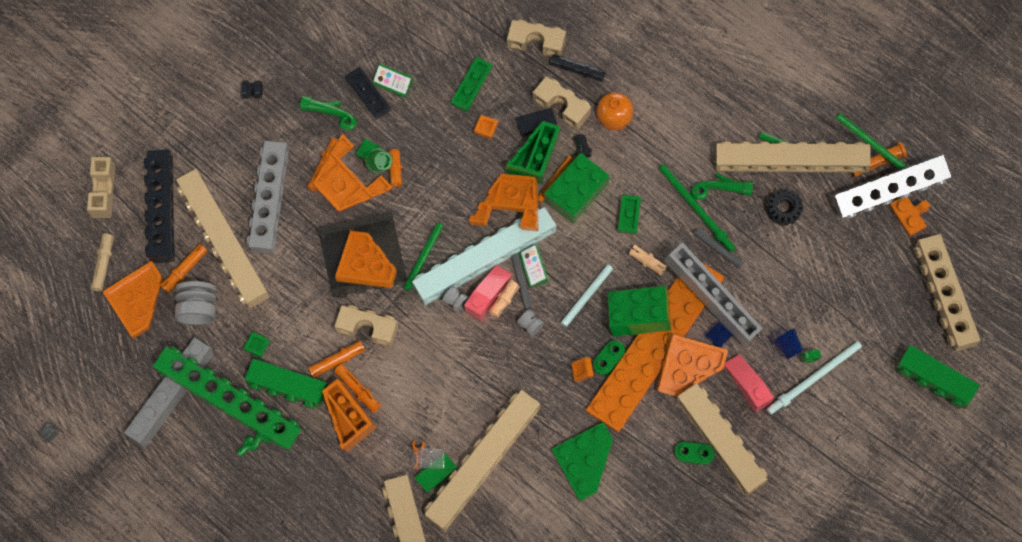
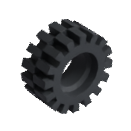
M780 189L777 193H773L767 206V213H770L769 218H773L774 223L780 222L779 225L781 226L783 223L786 226H789L790 223L794 224L802 213V198L799 199L798 193L794 195L793 190L788 192V189H784L783 192ZM783 201L789 202L792 205V211L786 214L782 213L778 209V204Z

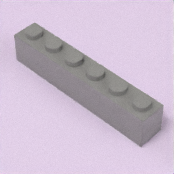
M683 242L664 259L667 265L742 345L749 342L763 329Z
M194 337L181 356L186 359L188 357L194 359L199 363L197 366L204 369L214 353L209 346ZM176 362L172 369L174 371H181L183 364ZM193 372L189 375V379L194 382L199 374ZM165 377L126 429L125 435L145 449L187 390Z

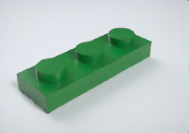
M476 57L453 97L451 105L468 113L490 74L493 64Z

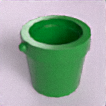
M381 147L373 148L366 153L365 165L369 171L376 174V172H382L391 167L392 157L389 153L382 150Z

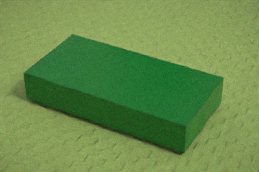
M443 453L419 473L415 480L428 494L457 470L458 467L446 453Z

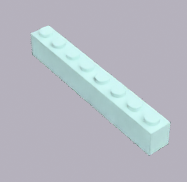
M538 208V232L522 230L520 227L522 218H519L510 227H503L498 230L494 236L483 238L478 245H471L460 255L451 256L444 264L435 265L428 273L417 275L412 281L413 288L424 306L445 295L452 286L457 288L511 258L512 255L518 254L555 233L556 224L546 208Z

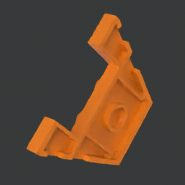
M343 134L340 136L313 183V186L338 213L384 194L393 188L382 175L368 187H365L349 170L341 159L354 148V145Z
M500 174L488 191L489 195L485 201L478 205V211L469 218L471 225L487 226L492 209L524 212L520 224L521 229L538 232L537 179L532 176Z

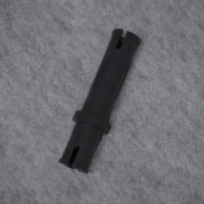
M553 54L551 58V66L583 75L584 78L590 77L601 82L605 78L606 70L592 67L591 64H582Z

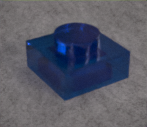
M720 322L705 335L714 346L722 348L733 336Z

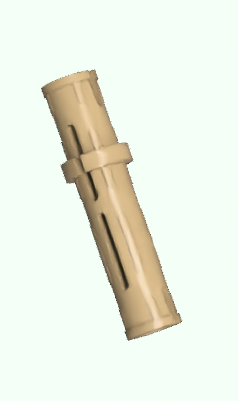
M102 234L100 248L96 253L98 257L90 287L94 291H103L108 262L112 257L111 250L114 236L111 234Z

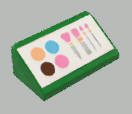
M379 64L372 84L406 98L413 84V78Z
M533 245L519 252L529 287L532 288L548 283V276L538 245Z

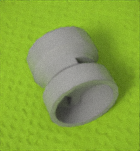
M452 286L446 292L442 301L447 305H453V309L456 312H460L465 307L464 305L469 297L465 294H460L459 290Z
M529 309L519 318L517 324L520 327H525L527 333L532 337L543 327L544 322L541 319H537L535 313Z

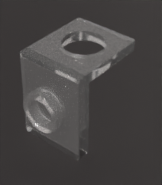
M418 448L411 452V472H415L420 468L444 469V449Z

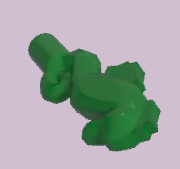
M274 425L273 429L276 433L279 431L280 425ZM257 433L255 438L252 436L246 437L244 445L236 452L242 457L249 450H256L260 446L261 441H264V443H270L271 441Z

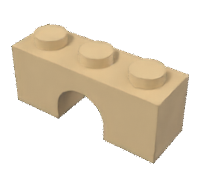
M512 20L507 38V47L525 51L527 44L531 40H539L544 44L543 55L553 56V54L562 56L566 31L558 27H545L538 23L530 24L524 20Z
M546 76L533 92V100L545 109L550 108L555 103L564 104L567 108L563 112V121L577 131L591 115L590 104L584 99L580 100L570 89L561 87L560 83L555 79H550Z
M92 157L90 175L93 180V192L88 194L87 211L92 218H111L115 164L111 157Z
M352 305L347 307L341 306L335 324L337 333L355 337L357 330L367 325L374 329L372 334L373 343L392 348L398 329V322L394 317L384 315V317L378 316L377 313L366 310V312L360 311Z

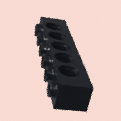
M169 149L147 151V158H144V167L147 169V175L144 176L147 193L144 194V199L148 210H145V221L148 222V228H145L146 240L148 239V246H145V254L153 263L175 262L173 156ZM157 169H162L160 173L155 174ZM158 186H162L160 191H155ZM163 204L161 208L155 209L156 205ZM163 221L161 226H155L157 222ZM164 239L161 244H155L157 240Z

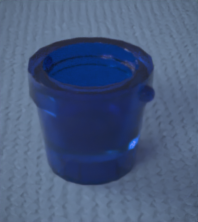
M795 328L773 341L787 359L796 356L804 350Z

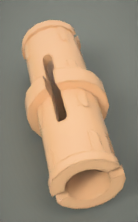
M634 245V249H631L629 255L643 263L642 266L645 268L649 267L661 276L663 271L666 270L667 265L654 258L652 253L648 254L637 245Z
M510 280L505 289L497 295L495 303L488 312L494 317L499 318L504 308L512 302L511 299L520 286Z

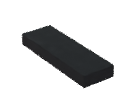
M360 67L344 76L375 120L391 111L390 106Z

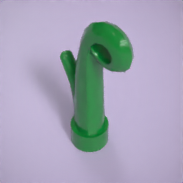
M303 95L300 110L314 111L342 118L339 125L347 131L354 129L357 124L356 118L351 113L335 107L341 105V101H318Z
M716 173L715 176L720 180L698 182L691 190L692 196L697 200L705 199L708 196V189L752 196L753 181H737ZM701 189L703 193L699 194L697 191Z

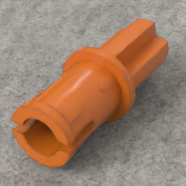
M392 149L389 151L392 157V165L388 169L390 171V185L392 187L402 186L401 170L403 169L400 162V151Z

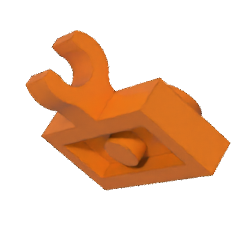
M905 197L889 205L909 237L926 229L927 225L920 214L929 210L930 204L927 200L914 207L909 198Z

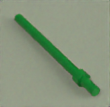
M841 113L836 115L835 119L865 143L870 144V147L898 169L908 167ZM908 176V177H907L909 180H910V179L913 180V177H912V176Z
M666 165L660 166L659 170L711 229L719 243L722 242L730 253L735 251L736 247L728 239L727 233L715 224Z

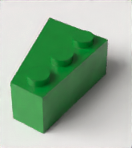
M542 121L528 138V141L517 151L513 159L506 164V173L510 175L532 176L537 179L538 184L542 185L560 138V126Z

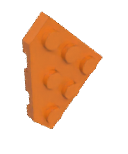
M350 231L335 275L336 281L392 288L397 274L394 265L389 262L384 252L375 244L369 233Z
M152 261L103 291L133 339L150 329L161 288L160 284H162L163 277Z
M671 334L656 391L672 396L680 395L696 383L698 384L714 373L721 371L724 368L728 350Z

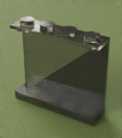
M392 212L317 228L333 298L341 299L347 297L348 294H363L366 290L385 288L336 281L335 275L350 231L370 234L375 244L381 248L386 258L396 268L397 274L393 283L394 286L401 285L407 281Z

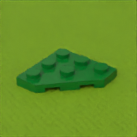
M604 422L551 449L579 502L598 492L613 442V438Z

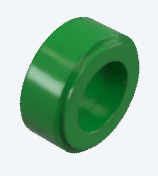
M818 349L807 351L801 355L803 363H812L820 360L822 357Z

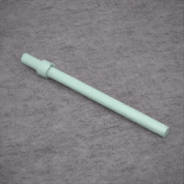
M858 341L787 394L783 393L779 396L777 401L766 409L767 412L772 415L781 407L789 405L793 398L862 348V345Z

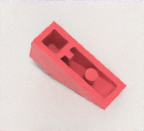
M496 265L465 303V312L482 322L488 310L496 301L497 295L503 291L513 275Z
M740 354L725 362V369L754 413L772 403L773 395L763 380Z

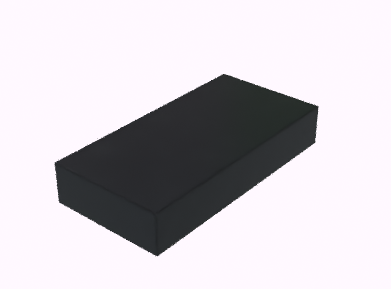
M552 108L516 118L521 136L532 134L542 121L557 125Z

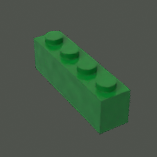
M912 345L908 347L896 367V370L903 377L912 378L919 386L931 389L936 396L950 400L951 404L957 408L966 409L980 384Z
M256 359L252 360L245 377V382L249 385L248 388L254 391H259L260 389L267 391V394L272 397H278V395L285 397V400L291 403H296V401L303 403V406L309 409L321 408L324 400L322 391L328 387L326 382Z

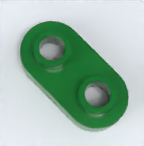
M609 342L595 358L593 369L596 374L606 376L619 363L625 354V347L621 342ZM616 347L619 351L615 353L612 351V348ZM601 362H605L607 365L605 367H601L599 364Z
M690 442L679 443L674 452L675 458L679 462L696 465H709L715 455L711 446ZM687 449L689 453L686 455L682 454L681 450ZM706 451L708 453V456L703 457L701 455V452Z

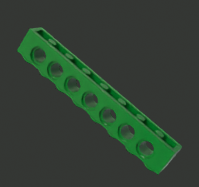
M165 347L153 365V370L284 450L289 451L301 432V429L298 428L300 425L292 419H289V421L282 418L283 414L279 411L267 409L263 401L257 398L254 401L248 397L249 393L241 388L236 390L231 387L232 383L227 379L222 378L220 380L214 376L216 373L205 367V369L197 366L199 363L194 359L182 357L178 349ZM175 362H180L183 364V369L181 371H174L172 365ZM193 372L200 375V379L196 382L189 379V375ZM208 383H215L217 389L214 392H209L206 390V385ZM231 393L234 396V400L229 403L225 402L222 398L223 395ZM247 403L250 405L251 410L243 413L239 408L240 405ZM265 414L268 417L267 422L259 423L256 419L257 415ZM282 424L285 429L284 432L276 433L273 429L274 425Z

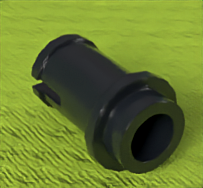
M584 134L577 135L574 141L579 151L578 155L582 153L587 158H590L592 156V149L589 148L586 136Z

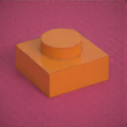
M481 115L474 129V134L492 140L498 126V121Z
M584 357L571 363L574 382H581L594 376L591 358Z

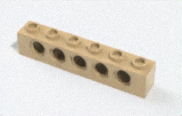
M941 234L918 240L914 252L916 257L920 258L922 264L921 271L927 277L929 292L933 293L935 299L934 306L940 312V322L943 329L947 331L949 346L953 347L954 352L977 346L981 340ZM928 255H933L937 261L930 260ZM935 273L942 274L943 278H937ZM941 290L948 291L950 296H944ZM948 308L955 309L956 314H951ZM955 326H960L963 332H958Z

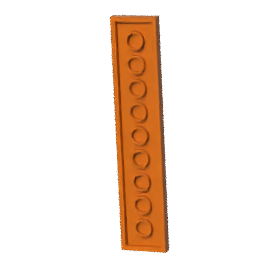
M702 263L722 283L724 276ZM679 276L668 291L671 331L638 334L586 409V413L600 422H604L606 426L617 433L623 428L662 371L671 334L685 337L706 306Z

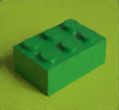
M580 153L544 193V202L574 224L608 186L610 175Z
M666 286L608 292L609 325L614 337L671 331L670 298Z

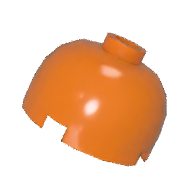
M613 92L601 98L597 105L596 115L599 123L604 125L606 129L617 131L624 129L632 121L634 110L632 102L627 96L622 93Z

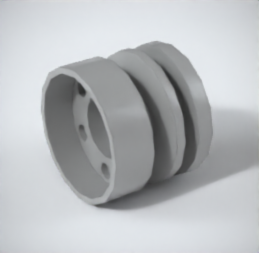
M199 281L182 282L176 285L175 300L179 302L175 305L174 319L184 324L203 325L216 320V307L212 304L216 301L215 285Z

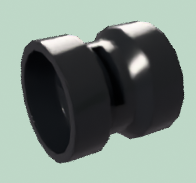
M261 80L255 82L242 81L243 99H249L250 97L262 99L263 85Z

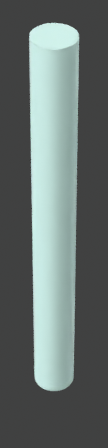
M606 265L560 322L564 327L570 324L611 273L613 268L610 265Z

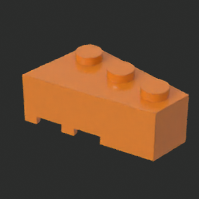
M336 379L322 391L342 450L348 452L378 428L346 385L339 379Z

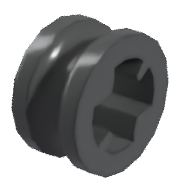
M48 424L40 431L39 437L44 438L45 443H49L56 438L59 430L57 428L54 429L53 424Z

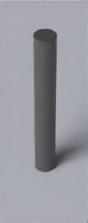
M700 229L694 232L696 237L737 268L743 265L744 262Z
M514 254L511 257L520 286L525 310H529L533 307L519 254Z

